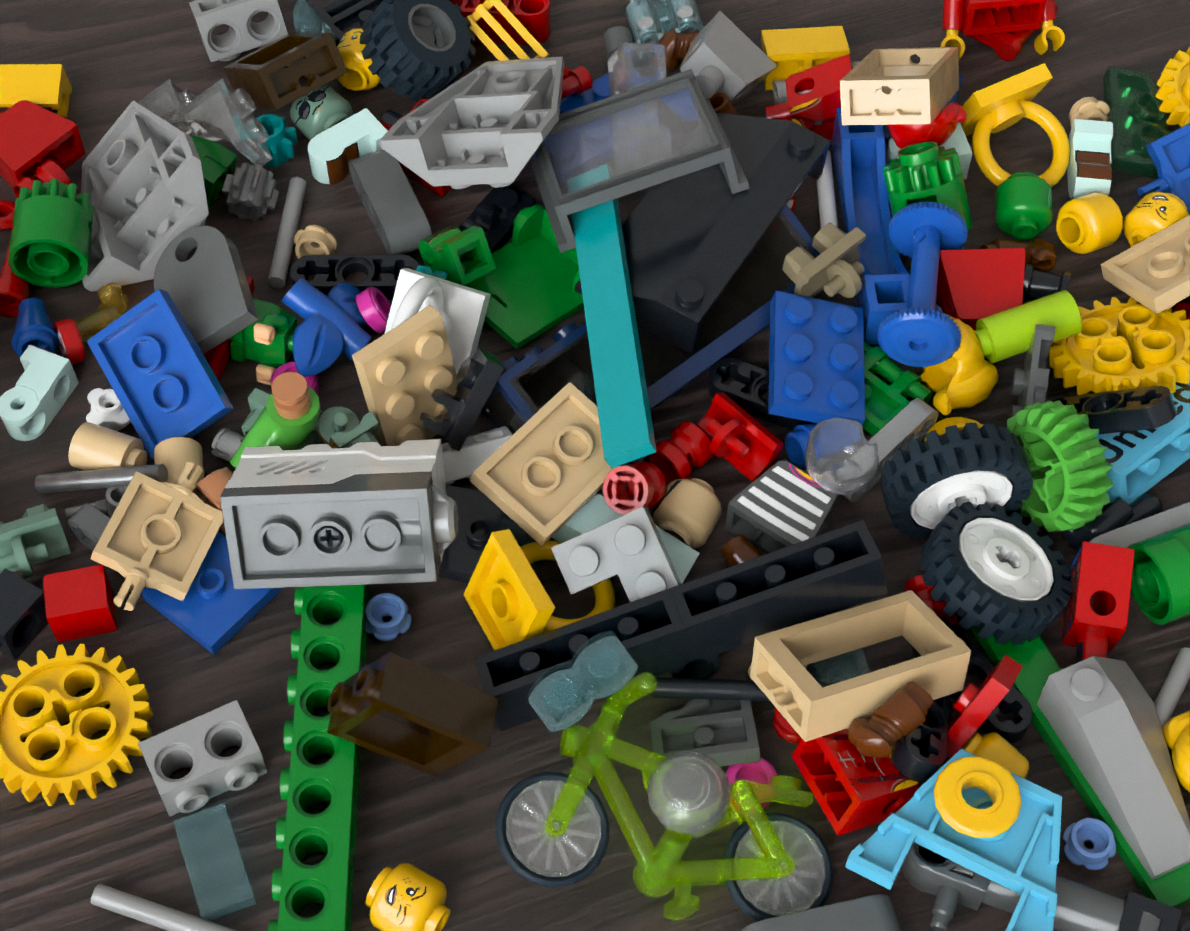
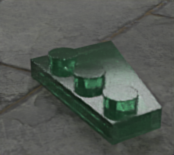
M1109 66L1103 76L1104 102L1110 108V112L1107 114V122H1113V137L1111 140L1112 170L1158 179L1157 168L1145 146L1171 133L1164 119L1166 113L1159 111L1162 100L1156 98L1157 90L1148 73Z

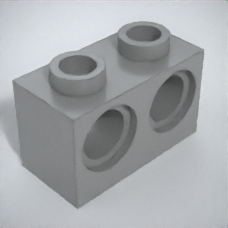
M195 0L189 2L210 62L233 60L240 56L241 52L256 47L262 48L288 35L277 0ZM262 11L269 13L264 21L258 23L251 22L252 17L256 13ZM226 24L230 26L228 31L222 35L212 34L213 29L218 25Z
M237 700L138 743L169 817L180 812L190 813L203 807L209 799L228 790L238 791L247 788L259 776L267 773L261 751ZM228 747H241L239 751L232 756H219V754ZM178 769H191L183 778L170 779V776Z

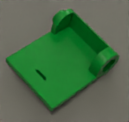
M541 204L526 207L517 214L513 223L512 242L492 253L496 269L464 285L491 294L484 321L516 349L524 346L584 308L583 296L574 291L575 284L580 279L576 248L560 253L546 208Z

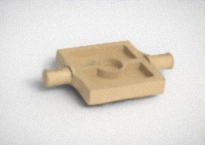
M186 462L175 484L159 482L142 473L135 472L91 556V560L119 572L126 578L113 600L118 607L121 608L127 594L131 592L124 610L132 611L144 587L159 590L182 602L184 601L224 521L222 511L205 504L193 493L201 476L204 474L201 466L197 465L191 479L188 480L195 463Z

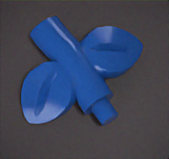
M301 277L281 300L288 308L304 318L295 328L293 334L294 362L297 372L303 377L312 376L328 369L338 360L341 353L352 361V355L369 344L368 341L372 337L361 328L368 324L361 315L356 303V295L361 293L357 287L349 283L337 284L333 286L328 296H326Z

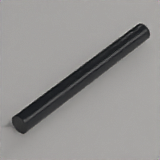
M654 677L653 698L770 701L753 680ZM818 682L822 688L835 684V682Z

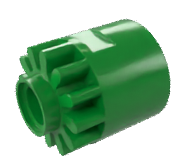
M936 142L917 143L902 148L898 151L899 158L889 160L890 164L882 166L892 216L910 204L935 202L953 208L963 217L967 230L969 231L972 228L973 223L958 152H956L955 148L945 150L944 147H938Z
M51 179L50 182L45 183L34 180L32 190L27 187L20 188L19 198H16L14 227L11 232L8 264L13 273L22 280L41 287L60 288L79 282L87 274L94 206L89 204L90 195L88 193L76 195V184L71 183L67 185L59 182L58 179Z
M1190 523L1129 545L1127 548L1134 549L1130 592L1143 614L1158 625H1164L1190 615Z

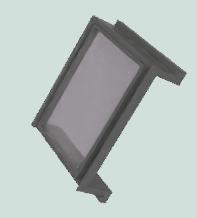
M692 69L561 113L558 122L536 151L538 157L530 160L560 253L576 248L575 238L567 215L719 164L732 194L750 189L748 180L709 98H704Z

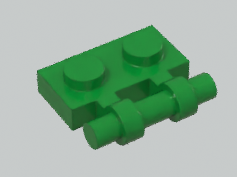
M864 341L865 422L861 427L872 436H875L910 403L907 400L908 398L912 400L920 398L925 403H928L933 392L921 384L922 378L910 369L904 371L890 361V357L882 351V348L879 346L873 348ZM879 374L881 377H883L885 380H887V381H888L889 383H891V384H890V385H887L885 382H883L881 379H879L876 375Z

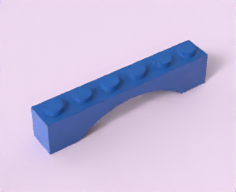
M836 108L831 146L845 233L847 234L855 227H858L866 234L865 240L858 245L859 262L863 264L865 271L860 275L862 289L855 296L857 307L863 308L864 341L869 345L879 344L877 339L880 323L886 319V316H890V313L894 314V311L899 312V309L904 310L908 308L910 274L904 268L898 250L892 247L888 239V226L891 216L887 186L882 166L886 165L883 125H842L841 108Z

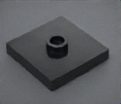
M446 485V495L457 503L459 527L457 538L444 550L438 577L469 583L492 532L510 529L520 547L531 543L532 537L484 493Z

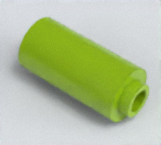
M1062 290L978 319L975 332L981 344L984 357L986 356L991 363H996L1027 352L1036 324L1055 327L1053 342L1079 334L1082 330V321L1073 296L1067 290Z

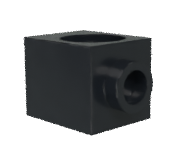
M5 568L0 573V651L16 660L48 625V621L46 619L44 591Z

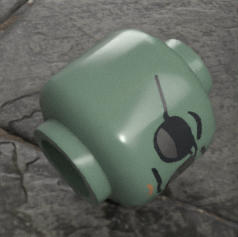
M327 84L294 100L290 108V120L293 126L309 140L353 115V109L349 101Z

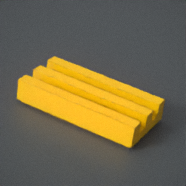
M486 0L475 9V12L467 16L471 23L469 27L471 31L499 61L509 59L476 24L481 18L487 22L519 59L530 58L489 13L493 7L501 13L537 53V56L534 58H548L550 56L501 0Z

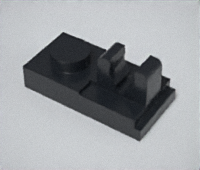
M509 185L499 188L494 187L458 229L462 232L472 226L483 228L492 254L502 248L512 238L515 217L522 209L536 205V199Z
M477 348L473 358L468 357L465 359L456 377L458 386L456 387L457 392L455 396L440 389H435L431 395L434 401L444 405L445 415L433 417L424 412L420 415V420L424 427L444 436L452 449L460 451L504 370L503 365L495 355Z

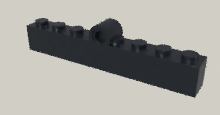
M864 520L475 657L474 659L484 693L498 699L495 719L500 731H504L669 671L672 678L710 679L721 666L719 653L753 642L756 636L820 618L887 594L883 560Z

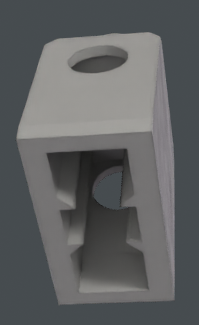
M719 11L693 39L680 66L681 72L693 70L694 77L705 99L711 98L716 93H724L728 96L731 103L734 104L751 94L777 65L732 21Z

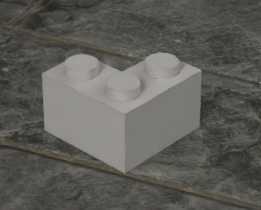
M641 507L551 548L571 594L583 591L616 575L619 576L630 602L681 585L648 507Z

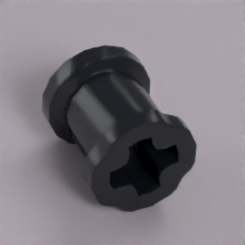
M1026 263L1022 303L1026 300L1033 301L1062 290L1068 291L1071 273L1064 271L1059 275L1034 269L1033 264Z

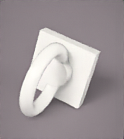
M409 268L400 269L385 334L431 305L442 314L456 374H458L465 359L468 357L473 358L477 350L491 294Z

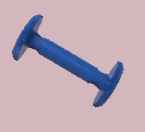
M919 202L905 206L893 215L888 226V239L892 247H895V250H899V253H903V256L912 257L908 308L904 310L899 309V312L894 311V314L890 313V316H886V319L880 323L877 339L880 348H882L886 355L901 364L913 367H928L940 364L951 358L958 351L961 343V330H959V326H956L957 323L953 322L954 319H950V316H945V313L936 312L935 307L940 250L962 249V246H965L968 230L966 222L960 216L961 214L957 213L953 208L940 203Z

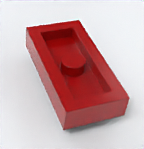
M1005 654L979 687L970 682L952 707L959 712L948 725L947 756L949 758H952L963 748L1010 691L1023 666Z

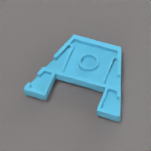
M960 749L915 792L914 796L895 814L892 813L879 825L878 830L868 840L852 850L847 859L845 868L891 890L912 845L916 843L1020 895L1019 901L1005 931H1053L1054 917L1057 909V893H1055L1056 869L1059 863L1062 796L1011 773L1019 785L1022 800L1019 816L1008 831L990 838H974L959 833L943 820L935 806L933 790L938 775L949 763L962 757H976V755ZM968 788L962 791V797L971 807L986 809L992 806L991 798L983 790Z

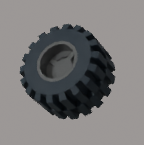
M384 0L363 24L362 30L364 32L360 35V44L367 46L361 52L364 60L372 59V64L368 68L373 75L377 74L382 79L380 83L385 88L388 86L392 87L394 94L400 97L407 94L410 100L418 101L421 97L429 100L449 87L471 64V59L474 57L476 50L472 46L475 42V35L469 31L471 23L468 17L462 16L460 13L462 9L457 3L453 4L449 0Z

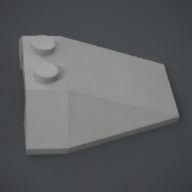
M563 56L485 62L399 119L381 138L382 149L432 186H451L453 189H463L477 184H490L491 187L495 188L512 184L559 120L565 66Z
M134 100L82 163L81 193H88L90 195L89 204L94 206L88 271L82 279L84 288L93 292L154 279L157 262L168 244L182 232L196 226H204L206 217L209 215L201 160L192 137Z

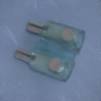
M630 0L631 3L626 7L625 14L636 49L642 54L657 53L656 46L659 39L670 29L674 28L677 33H689L704 28L695 0Z

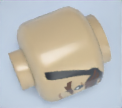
M697 478L690 480L676 479L666 486L665 495L661 502L654 507L651 516L655 525L692 549L703 546L708 540L722 514V508L719 499L714 494L713 488L707 482Z

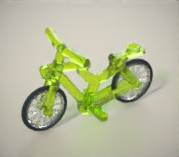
M643 672L619 685L602 704L600 715L596 723L591 724L590 728L565 724L560 742V755L574 758L568 775L557 772H543L531 775L512 787L499 806L496 817V838L500 852L506 863L516 874L530 883L543 887L561 888L580 882L599 866L606 854L609 842L608 817L599 797L588 786L593 776H595L637 861L634 867L633 878L639 891L648 897L658 898L665 896L676 887L675 897L664 905L663 917L683 920L699 910L700 897L691 895L692 886L726 884L735 903L745 914L756 921L822 907L830 894L833 880L832 861L828 848L820 835L810 825L797 817L785 813H765L760 804L771 801L804 808L808 807L813 803V793L801 791L802 781L791 776H773L770 778L769 785L743 779L736 780L726 789V800L724 803L713 808H697L683 802L670 787L669 779L674 778L678 772V766L674 760L615 738V733L620 728V721L627 707L656 689L657 679L650 672ZM611 759L642 771L645 790L656 808L670 820L655 848ZM735 821L738 822L739 827L733 832L727 843L723 859L679 861L695 831H716Z

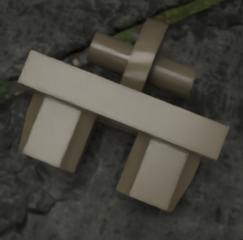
M829 222L818 231L813 239L812 247L820 255L814 258L802 246H797L788 253L782 270L796 284L793 294L813 298L824 289L825 293L830 297L837 293L846 298H852L857 295L862 289L860 275L865 271L863 264L859 262L858 245L865 240L866 234L858 227H855L846 234Z

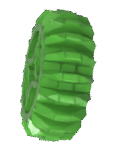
M1059 400L1054 402L1047 401L1041 404L1038 402L1026 406L1024 410L1018 411L1014 417L1007 419L1006 429H1008L1009 433H1014L1017 436L1026 456L1033 481V489H1030L1031 494L1028 500H1022L1021 515L1023 517L1031 516L1032 522L1036 526H1044L1048 532H1060L1068 529L1072 531L1085 526V523L1091 522L1101 515L1102 507L1110 502L1107 490L1114 486L1111 479L1107 476V471L1113 466L1105 459L1104 451L1108 447L1101 446L1098 440L1099 429H1090L1088 415H1078L1074 404L1063 405Z

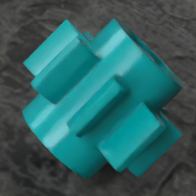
M265 114L256 118L252 124L246 125L248 136L243 138L245 152L248 155L254 154L256 164L278 167L284 164L288 158H294L293 145L298 143L295 127L286 126L285 117Z

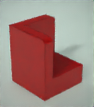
M100 564L43 577L46 619L58 642L118 631L115 603L113 601V588L104 565Z

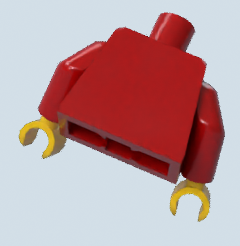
M943 0L942 30H946V38H944L940 47H958V61H960L965 51V43L958 36L960 30H963L964 36L1034 30L1041 27L1042 32L1034 41V48L1040 55L1048 50L1046 38L1052 41L1053 49L1056 52L1063 45L1065 34L1063 30L1053 24V19H1057L1054 0Z

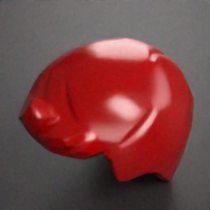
M951 102L941 110L931 124H896L887 126L892 139L900 149L922 142H936L939 147L951 137L958 122H966L967 115L961 104Z

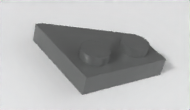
M1036 324L1023 367L1014 368L1010 395L1018 396L1017 405L1011 406L1009 418L1014 417L1018 411L1024 410L1026 406L1045 402L1050 369H1045L1046 359L1051 344L1054 341V326Z
M739 674L731 679L746 680L745 674ZM692 699L680 710L670 711L649 722L657 775L761 761L751 701Z

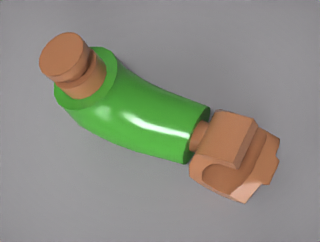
M285 372L273 380L271 385L272 394L269 396L266 406L229 461L235 469L245 447L280 446L282 450H297L316 428L321 409L319 396L312 388L307 386V381L301 374ZM225 467L210 473L197 483L198 490L206 497L205 504L222 511L220 496L234 471L232 472ZM223 521L220 530L225 533V526Z

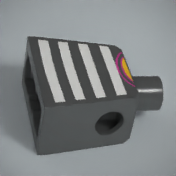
M814 459L804 471L788 461H778L728 503L725 530L735 536L745 535L747 540L763 554H768L826 533L834 518L838 499L836 491L829 487L836 477L835 470L830 464L821 459Z

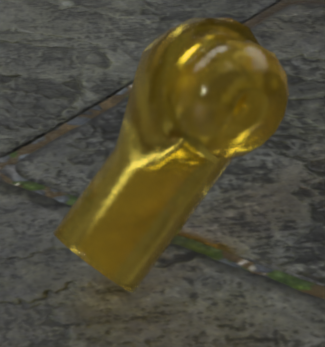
M109 283L100 287L98 296L101 299V303L97 312L75 320L83 342L93 337L125 313L128 307L127 295L122 293V288L119 284Z

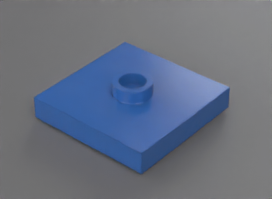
M218 532L183 602L153 588L145 587L141 594L144 601L215 655L283 588L234 589L227 539Z

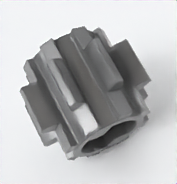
M242 163L241 168L236 167L234 175H226L222 193L227 195L225 200L226 205H228L227 210L239 216L238 218L258 221L260 216H265L267 209L274 210L279 194V191L274 189L276 181L272 179L273 173L262 168V165Z

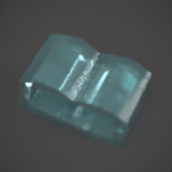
M613 631L600 633L583 643L574 654L570 663L554 666L544 672L530 688L528 702L550 732L566 729L578 722L588 712L594 699L608 697L629 683L635 675L638 665Z

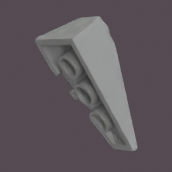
M1092 656L1049 675L1037 705L1152 880L1157 879L1190 863V820L1154 702L1130 667L1122 660Z

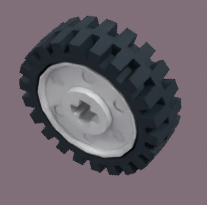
M966 423L963 430L960 431L957 425L945 427V434L938 435L936 430L925 434L927 440L924 442L916 438L908 443L909 451L899 449L893 455L895 461H887L884 466L885 472H881L880 476L884 501L895 529H899L901 534L905 536L910 534L913 539L918 540L922 539L925 535L928 539L939 522L955 506L960 507L963 503L971 502L976 508L979 504L987 502L990 509L995 504L1005 507L1006 515L1009 516V510L1018 511L1023 506L1022 500H1028L1031 494L1030 489H1033L1029 465L1017 436L1014 433H1009L1008 429L1002 426L996 429L994 424L985 423L980 429L977 423Z
M966 502L960 507L955 506L945 515L922 547L920 555L923 557L919 562L920 569L926 571L922 576L925 586H935L930 593L935 602L945 601L947 603L943 611L950 618L956 613L961 616L962 619L959 625L967 631L974 625L977 627V636L987 640L993 634L995 642L1000 644H1006L1010 639L1013 645L1023 644L1026 640L1031 642L1055 621L1070 600L1071 596L1069 594L1072 591V582L1068 581L1071 573L1069 567L1061 565L1065 558L1060 550H1050L1054 542L1048 535L1040 538L1036 534L1040 528L1033 522H1030L1028 526L1022 524L1023 516L1013 511L1007 516L1003 506L995 504L990 509L988 503L985 502L975 508L971 502Z

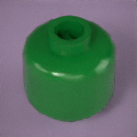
M1018 172L1009 176L998 186L995 192V219L997 227L1004 233L1019 240L1032 239L1049 228L1053 221L1051 186L1044 179L1031 172Z

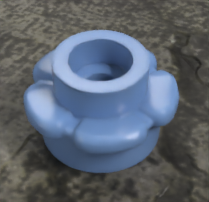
M391 593L376 595L366 606V632L369 634L373 633L377 640L392 641L396 639L399 633H406L411 625L412 618L407 613L408 605L397 595ZM390 616L392 618L389 622H384L382 620L384 617Z
M1095 818L1082 819L1077 823L1069 825L1063 834V840L1066 842L1064 846L1066 857L1075 865H1085V868L1088 870H1100L1106 867L1108 859L1112 858L1116 853L1113 832L1101 820ZM1084 842H1091L1093 849H1087L1084 846Z

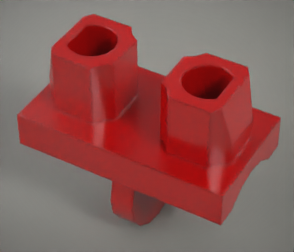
M716 393L708 412L696 424L711 442L710 451L719 458L724 457L751 482H754L774 464L784 448L783 442L724 393Z

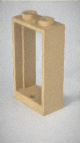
M958 47L872 50L840 80L842 125L931 124L959 90ZM914 54L920 57V62L917 64L911 61V56Z
M910 590L756 636L750 678L804 742L847 729L855 719L862 717L870 720L874 715V710L879 708L898 690H902L909 682L924 688L933 700L962 691L971 650L931 608ZM899 636H903L921 655L920 657L823 688L804 667L808 664Z

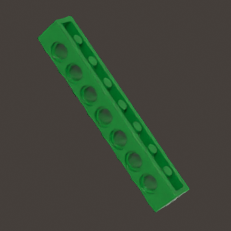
M369 584L295 587L296 615H301V628L292 630L291 654L292 659H298L297 674H289L287 685L289 705H295L294 720H286L284 724L285 752H291L290 768H282L280 774L281 800H287L286 817H278L276 824V846L278 850H283L282 868H274L272 875L273 901H280L278 920L269 921L268 931H351L361 746L327 733L331 714L324 717H317L313 714L321 708H327L329 697L339 682H344L366 665L367 632L365 610L370 597ZM330 618L340 619L339 621L331 625L321 624L323 621ZM327 662L337 663L335 667L329 670L317 669L320 665ZM320 754L332 756L328 762L321 765L309 763L315 756ZM325 802L330 804L322 813H306L307 808L314 803ZM319 851L327 854L324 860L316 865L301 863L309 853ZM317 902L324 905L321 912L314 917L304 918L298 916L299 910L308 903Z

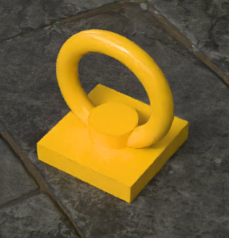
M1045 63L976 91L963 104L967 120L966 122H960L966 136L973 133L972 146L976 162L983 174L997 187L1011 174L1002 169L994 159L990 149L991 133H998L1009 128L1023 117L1040 125L1049 136L1052 144V162L1049 168L1039 177L1044 179L1052 188L1062 179L1068 168L1070 144L1062 124L1046 108L1031 102L1053 78Z
M510 529L491 533L463 595L495 651L613 609L615 606V593L611 580L607 579L592 586L595 593V606L586 616L578 619H563L552 616L555 606L530 564L540 560L556 561L551 548L562 542L547 541L543 546L538 542H532L520 547Z

